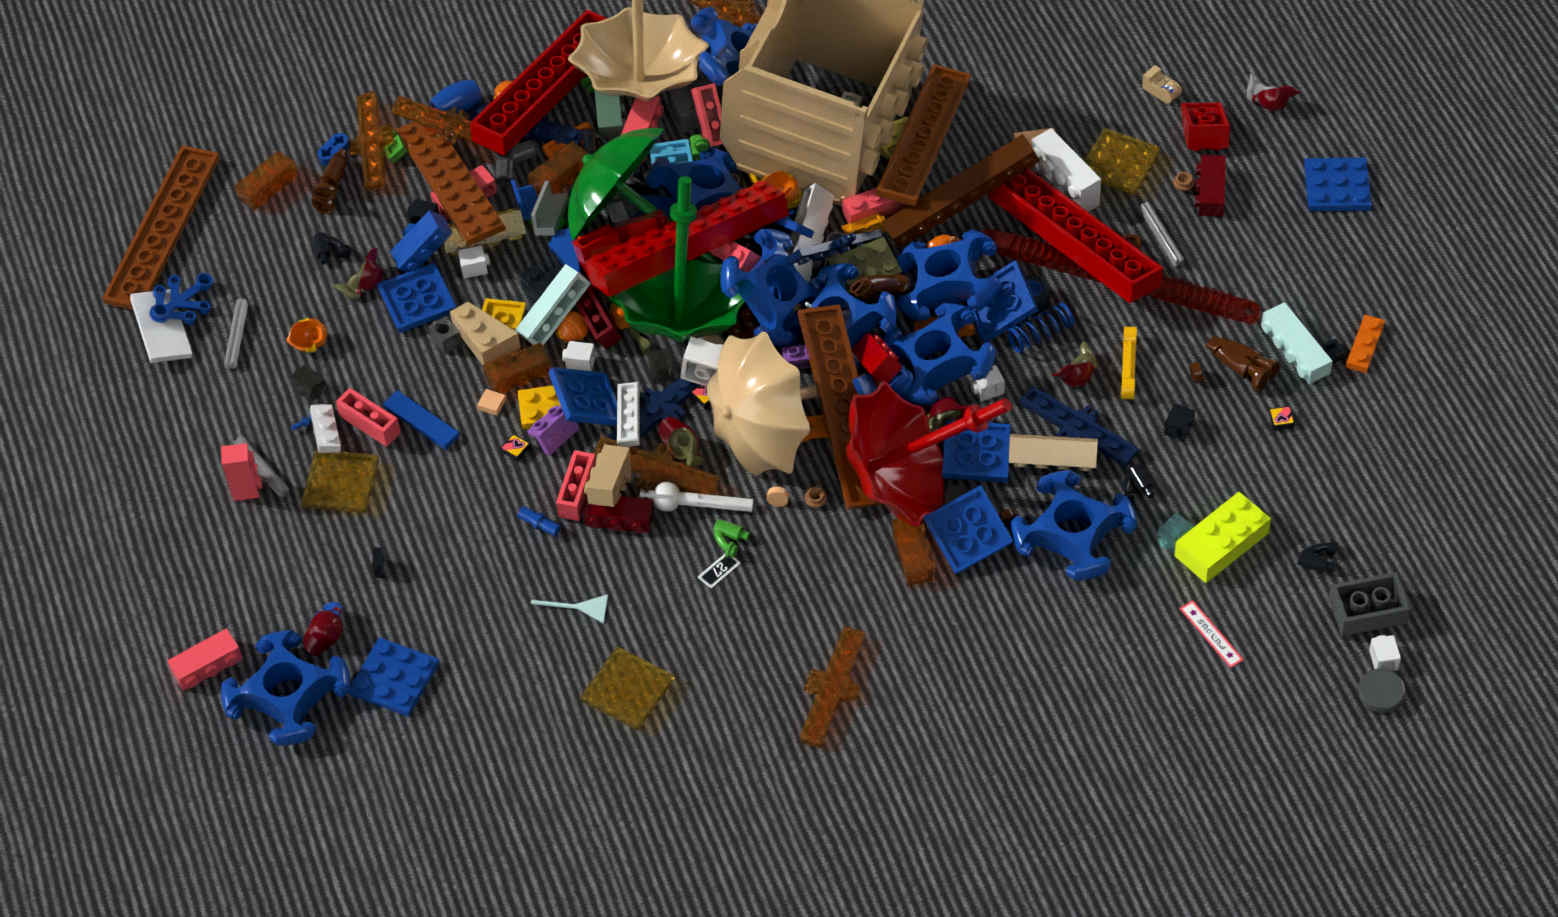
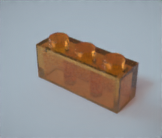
M571 141L528 174L529 185H533L536 193L539 195L544 182L550 181L552 194H557L562 188L572 183L578 177L584 166L582 158L585 154L589 153Z
M278 150L234 186L238 199L255 211L298 176L296 164Z
M541 342L482 365L485 379L491 391L505 393L518 386L526 385L528 382L544 378L549 375L548 372L552 368L551 360Z
M900 519L892 520V534L906 585L911 586L933 581V572H936L934 559H930L928 555L931 554L929 541H925L923 537L926 536L924 523L914 527Z

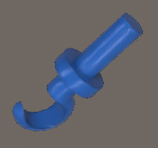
M311 414L308 419L303 417L301 422L291 425V429L295 430L302 426L305 428L309 427L310 423H312Z

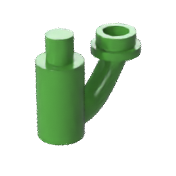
M698 134L691 136L689 139L693 161L700 160V153L706 151L709 147V140Z
M718 519L714 525L713 532L717 543L726 552L725 556L727 558H734L738 551V545H735L732 541L728 544L724 537L735 541H740V539L748 541L750 533L744 531V527L722 519Z

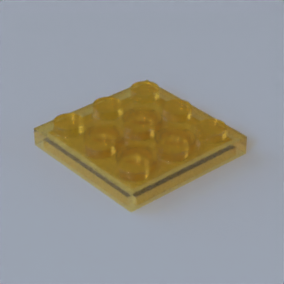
M1104 128L1084 162L1101 178L1102 184L1136 195L1157 159L1160 147Z
M315 450L301 502L302 507L366 513L379 463L378 455L349 452L319 453L318 450Z
M617 646L580 696L581 702L638 731L675 679L673 674Z

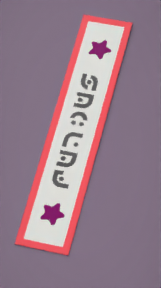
M1193 600L1179 608L1230 668L1244 660Z

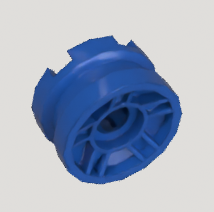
M900 364L902 369L888 383L899 396L904 394L913 382V373L905 369L902 364Z

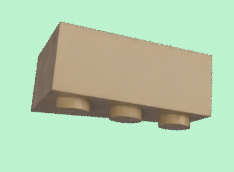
M466 302L450 311L452 323L460 331L462 339L484 368L521 349L519 335L516 331L473 304Z
M604 444L601 453L597 454L596 466L591 469L590 480L585 483L584 493L587 494L588 504L615 506L621 497L619 492L621 490L625 491L627 488L625 483L632 481L629 447Z

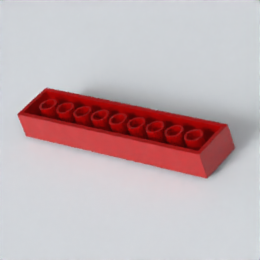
M587 9L470 122L471 140L505 156L587 75L577 69L568 60V57L576 50L580 43V28L583 24L599 22L608 18Z
M1027 169L1016 178L1001 185L997 190L988 193V197L1128 303H1132L1160 288L1163 273L1162 266L1032 170Z
M758 181L753 186L740 189L731 196L722 197L711 205L702 206L697 210L696 219L689 223L687 262L788 216L789 211L785 193L766 181ZM669 221L660 228L649 230L640 237L631 238L620 246H613L609 251L596 254L591 259L586 260L585 264L590 283L611 297L674 268L676 222Z

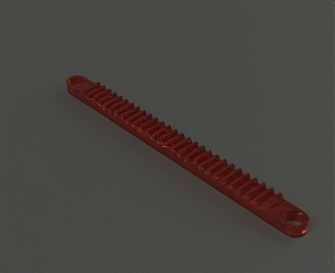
M994 229L982 231V233L995 239L997 245L995 254L1102 283L1053 245H1049L1047 241L1041 243L1040 239L1034 241L1032 237L1027 239L1024 235L1018 236L1015 232L1009 234ZM1166 274L1162 276L1160 288L1146 295L1247 324L1255 323L1259 319L1260 307L1254 301L1233 296L1231 292L1225 294L1224 290L1218 292L1216 288L1209 289L1206 285L1201 287L1199 283L1193 285L1191 281L1187 283L1183 279L1178 281L1174 276L1169 278ZM1251 309L1255 313L1253 315H1246L1243 311Z

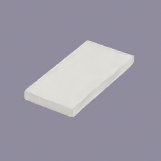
M170 289L166 290L164 304L170 302ZM153 291L131 294L130 300L150 363L191 358L192 351L182 320L169 319L164 323L153 321L149 315L151 307L156 304Z

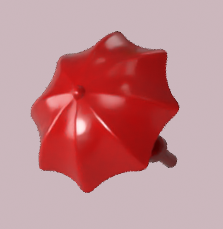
M882 381L874 392L866 395L855 394L853 396L849 410L850 441L847 445L846 455L859 476L864 494L872 501L884 504L892 514L903 522L918 527L924 516L946 505L944 478H942L944 453L937 443L969 429L975 433L986 430L989 420L1011 411L1012 405L1007 398H1003L984 408L974 404L965 410L963 418L931 432L924 409L907 402L887 382Z

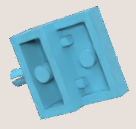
M683 139L654 144L650 151L651 164L653 165L659 157L666 158L673 164L693 161L689 140Z

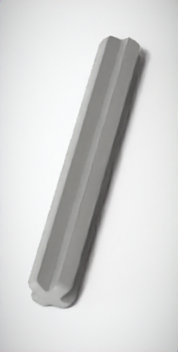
M1149 202L1142 203L1140 211L1175 267L1183 265V256Z
M237 299L224 361L227 369H235L237 365L248 308L246 299Z
M237 437L234 445L247 443L249 451L254 452L255 464L257 463L259 474L278 496H286L289 488L245 437Z

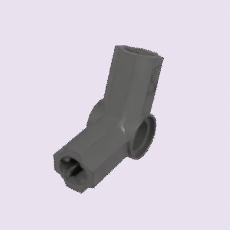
M532 140L515 145L505 156L495 152L496 184L502 187H509L514 177L515 164L537 156Z

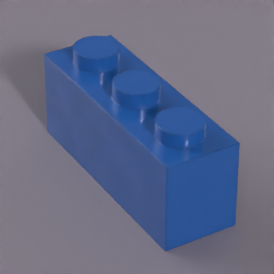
M429 210L390 251L398 269L410 272L420 268L452 234V231L443 215Z

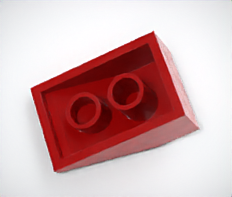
M1221 102L1181 103L1184 137L1188 149L1193 151H1200L1202 149L1219 151L1223 148H1229L1230 124Z

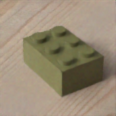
M884 237L829 258L826 266L850 263L858 268L859 275L855 279L847 280L845 283L847 292L856 299L861 297L851 293L850 287L857 280L871 275L902 274V270Z

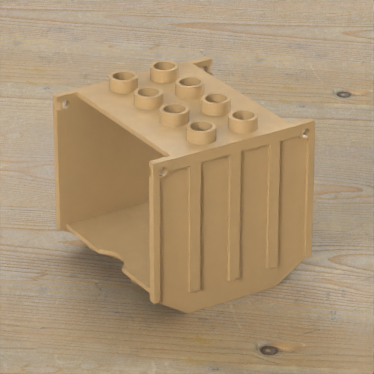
M768 0L767 8L747 45L740 52L739 71L723 83L720 140L735 161L736 169L763 179L766 175L776 171L788 172L798 180V188L801 189L802 193L805 189L817 183L833 194V204L841 207L843 199L857 195L866 175L872 176L877 168L880 159V152L878 151L881 145L887 146L892 138L895 128L893 121L896 115L903 116L912 94V87H917L921 80L924 64L919 62L923 58L928 44V38L920 36L925 0ZM798 59L877 87L878 90L869 107L863 106L860 108L855 106L854 102L786 78Z

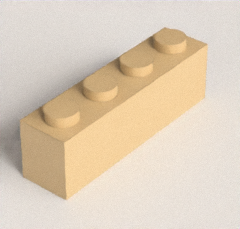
M1011 434L1009 463H1013L1015 467H1026V464H1035L1036 468H1048V465H1055L1057 469L1069 470L1071 466L1079 467L1078 470L1092 471V468H1096L1098 439Z

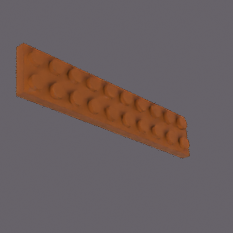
M936 64L932 65L877 187L876 196L916 206L968 87L971 74Z
M431 114L395 129L398 135L403 138L409 156L468 247L506 230L503 221Z
M181 145L102 297L104 304L133 310L130 295L153 290L220 159L219 153Z
M840 304L801 309L797 314L846 509L851 510L884 505L872 501L864 494L859 476L846 455L847 445L850 441V404L853 396L858 394L852 380L858 378V373Z

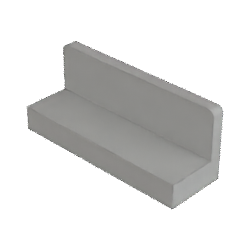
M550 181L544 182L531 213L535 235H555L569 202L568 193L552 194Z

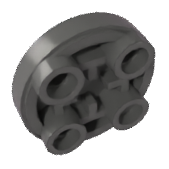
M1374 669L1365 673L1360 679L1358 686V696L1365 709L1369 712L1397 710L1400 708L1405 694V686L1401 678L1394 672L1386 669Z

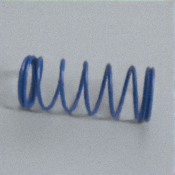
M1059 303L1057 307L1050 309V313L1043 311L1040 318L1033 316L1030 323L1023 321L1020 328L1018 326L1009 328L1007 335L1014 350L1018 353L1024 351L1022 338L1026 346L1031 348V342L1022 330L1024 323L1030 325L1035 340L1041 343V338L1032 325L1034 318L1040 321L1045 336L1050 339V331L1042 321V314L1044 313L1050 316L1054 330L1060 334V327L1051 315L1052 309L1058 310L1059 317L1066 328L1073 327L1075 321L1069 307L1065 303ZM1061 306L1064 307V309L1068 313L1071 325L1065 314L1062 312ZM1053 321H1054L1055 324L1057 325L1058 331H1057V329L1055 328ZM1043 325L1045 326L1049 336L1046 334ZM1014 328H1018L1021 331L1022 338ZM1034 331L1036 332V334H1037V336H1038V338H1039V341H1038V339L1036 338V336H1035V334H1034ZM1013 333L1019 341L1021 350L1014 342Z

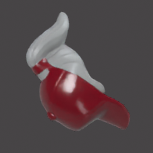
M1253 74L1249 75L1250 81L1247 87L1248 100L1258 102L1262 108L1269 112L1285 109L1290 97L1301 94L1298 89L1292 86L1267 87L1258 83L1257 78Z

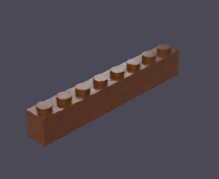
M1022 134L919 198L916 206L908 205L882 223L898 249L903 246L909 245L911 241L919 236L926 234L935 226L944 223L951 216L960 213L967 206L979 201L991 191L997 190L1007 181L1016 178L1023 171L1032 168L1039 162V159L1030 143Z

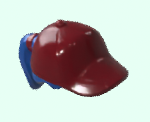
M330 602L323 605V611L315 613L309 623V627L303 637V645L312 656L321 655L340 638L343 630L340 618L343 606L339 602Z

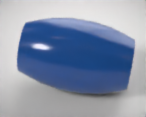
M473 79L463 80L440 90L430 100V104L439 120H446L469 112L483 97Z

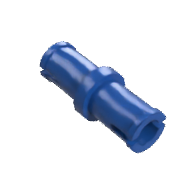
M524 505L518 511L517 518L533 525L534 529H541L553 537L559 534L561 525L546 518L545 514L537 513Z

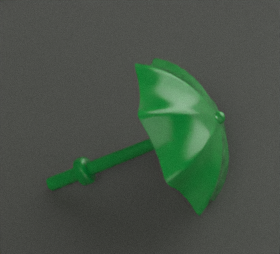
M643 128L624 133L604 144L593 155L585 154L583 156L582 162L584 166L576 178L569 200L568 223L572 241L588 228L604 209L605 204L618 191L645 214L658 210L625 182L651 151L665 128ZM708 252L698 257L703 261L723 263L722 260Z
M686 176L678 179L677 203L673 204L670 208L671 219L676 222L675 267L609 297L615 305L624 311L625 320L633 329L644 334L665 336L676 342H684L691 337L716 335L725 332L736 324L738 310L746 304L739 294L730 299L721 291L720 274L722 263L708 262L696 258L687 262L689 223L696 219L697 208L691 204L692 179Z

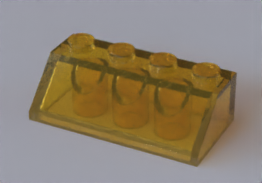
M518 207L497 211L506 230L469 247L455 225L449 223L452 234L443 243L446 254L450 253L451 256L458 255V250L482 246L490 243L491 246L503 243V239L510 238L511 241L523 238L522 235L526 234L521 210Z

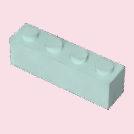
M565 264L515 331L526 341L541 349L591 283L579 272Z
M1285 302L1263 312L1261 323L1263 331L1271 336L1275 346L1283 351L1287 361L1296 367L1301 378H1304L1308 384H1311L1331 374L1332 360Z

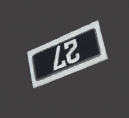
M724 554L702 572L698 578L708 587L712 588L741 562L735 557L727 558Z

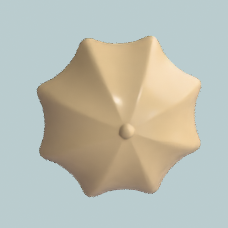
M632 0V8H624L613 17L599 22L583 24L580 28V43L576 50L568 57V60L577 69L589 76L593 88L599 93L607 96H629L648 102L665 91L680 89L694 82L698 77L697 63L700 54L707 50L709 44L695 36L687 28L681 15L644 12L643 0Z
M761 332L751 339H739L734 336H728L720 352L717 371L710 378L707 385V396L713 410L714 432L718 438L730 446L739 463L751 474L758 476L762 472L771 469L791 474L799 444L810 432V425L804 413L801 400L818 397L816 386L814 384L800 388L799 369L788 363L778 353L766 332ZM858 373V377L865 375L864 373Z

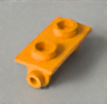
M880 213L841 226L844 234L855 233L857 235L881 229L883 233L887 232L882 223L885 218L880 216Z

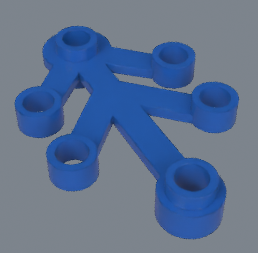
M207 273L198 274L195 284L179 295L181 279L177 275H171L167 283L170 288V302L164 304L166 288L162 285H156L153 290L156 304L150 309V318L158 323L167 322L169 319L183 320L187 325L194 324L196 314L193 311L178 312L173 310L175 308L194 309L202 315L208 314L211 307L208 301L187 300L200 291L206 292L211 289L213 283L212 276Z

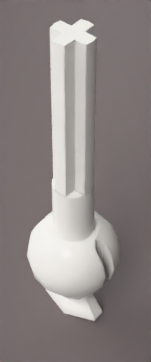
M662 482L655 487V490H648V492L640 489L639 498L653 499L654 506L663 512H671L678 505L752 512L753 499L679 492V487L671 482Z

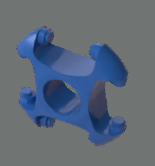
M707 7L695 14L690 22V26L709 44L707 50L700 54V69L715 85L723 86L726 79L739 71L740 52L747 45L757 24L745 23L740 28L728 21L717 18L718 13L713 7Z
M711 147L701 152L700 160L673 164L668 159L659 157L650 167L646 178L647 186L656 189L662 185L666 187L677 201L678 179L683 176L690 177L692 179L691 204L696 206L697 210L704 205H711L720 198L731 196L736 191L743 189L729 173L739 171L736 169V163L728 152ZM669 208V209L667 210V215H668V217L671 219V216H670V208Z
M761 229L754 236L755 242L762 247L761 258L750 272L740 270L739 260L735 256H729L724 260L720 274L721 291L730 299L737 294L743 298L760 324L754 330L755 336L761 332H766L773 346L785 347L792 342L793 335L791 332L783 329L784 320L796 304H801L807 309L808 307L805 303L809 302L812 304L824 289L825 284L816 277L807 282L797 271L794 264H788L786 257L789 255L786 250L794 245L790 235L778 230ZM767 277L776 284L779 300L770 293L767 287Z
M973 229L962 234L963 240L941 246L927 248L925 242L913 241L897 256L896 261L902 270V274L912 269L918 270L916 287L911 293L900 295L897 298V308L904 315L920 322L931 318L930 309H934L942 305V303L967 302L968 307L972 310L983 309L1000 291V284L995 276L988 279H978L975 277L977 260L984 254L988 256L995 255L997 251L996 242L986 234ZM953 272L947 276L940 277L942 274Z
M850 263L833 264L821 268L816 277L823 284L826 282L827 284L811 304L812 307L840 304L841 309H850L849 318L845 326L851 349L866 332H870L878 323L881 324L880 328L885 333L891 332L896 327L897 321L894 296L889 292L883 291L879 295V302L871 305L859 301L851 296L845 287L847 280L855 279L859 275L858 268ZM793 309L783 322V329L791 332L793 335L792 342L786 347L799 345V336L803 335L799 318L797 317L798 314ZM854 358L856 369L858 371L861 363Z
M942 303V305L934 310L938 319L923 329L903 336L899 328H894L891 332L885 334L883 338L885 343L899 357V360L906 362L915 372V381L900 396L901 398L914 405L931 406V404L939 399L935 391L946 384L968 374L972 375L974 381L985 379L988 376L996 356L994 346L990 342H986L979 351H973L958 337L960 328L966 324L973 323L976 319L970 307L954 303ZM948 350L945 355L938 359L924 360L927 355L930 356L934 352Z
M1064 470L1050 473L1040 478L1036 487L1037 491L1042 494L1051 493L1055 497L1048 509L1033 524L1026 525L1024 518L1021 516L1013 518L1010 522L1011 537L1020 555L1030 557L1034 546L1048 549L1074 562L1066 569L1065 574L1068 577L1074 579V581L1089 580L1106 574L1111 566V560L1107 557H1098L1097 559L1092 557L1099 542L1116 527H1122L1125 533L1131 534L1137 528V517L1127 495L1116 494L1112 502L1114 506L1088 498L1073 489L1074 486L1079 485L1081 476L1073 472V470ZM1067 519H1077L1085 522L1089 527L1082 532L1071 533L1058 527V524Z
M294 630L277 631L261 636L260 640L256 643V650L262 654L271 651L263 666L241 687H238V682L231 677L226 679L221 685V702L228 718L237 720L242 714L241 709L250 708L271 716L284 725L282 729L276 728L269 733L268 738L277 746L296 745L311 740L316 732V726L311 722L302 723L310 709L331 690L340 698L350 692V674L343 657L334 655L329 661L330 668L323 669L302 661L289 652L291 648L298 647L303 640L301 635ZM286 680H295L302 683L300 688L291 695L277 697L270 694L276 685Z

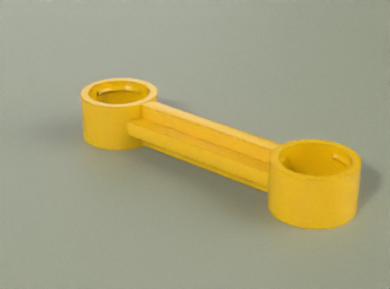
M1124 326L1121 399L1134 400L1137 327Z

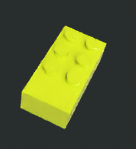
M1238 492L1176 541L1175 557L1207 583L1269 534L1271 518L1242 493Z

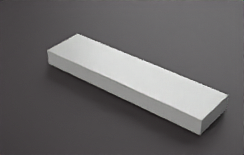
M639 382L618 384L617 445L621 447L640 445Z

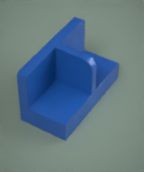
M511 180L523 220L532 219L531 213L538 199L534 186L528 185L517 189L515 180Z

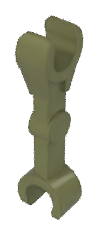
M632 327L625 328L632 338L637 341L645 355L652 352L650 348L651 343L647 339L641 337L639 332Z

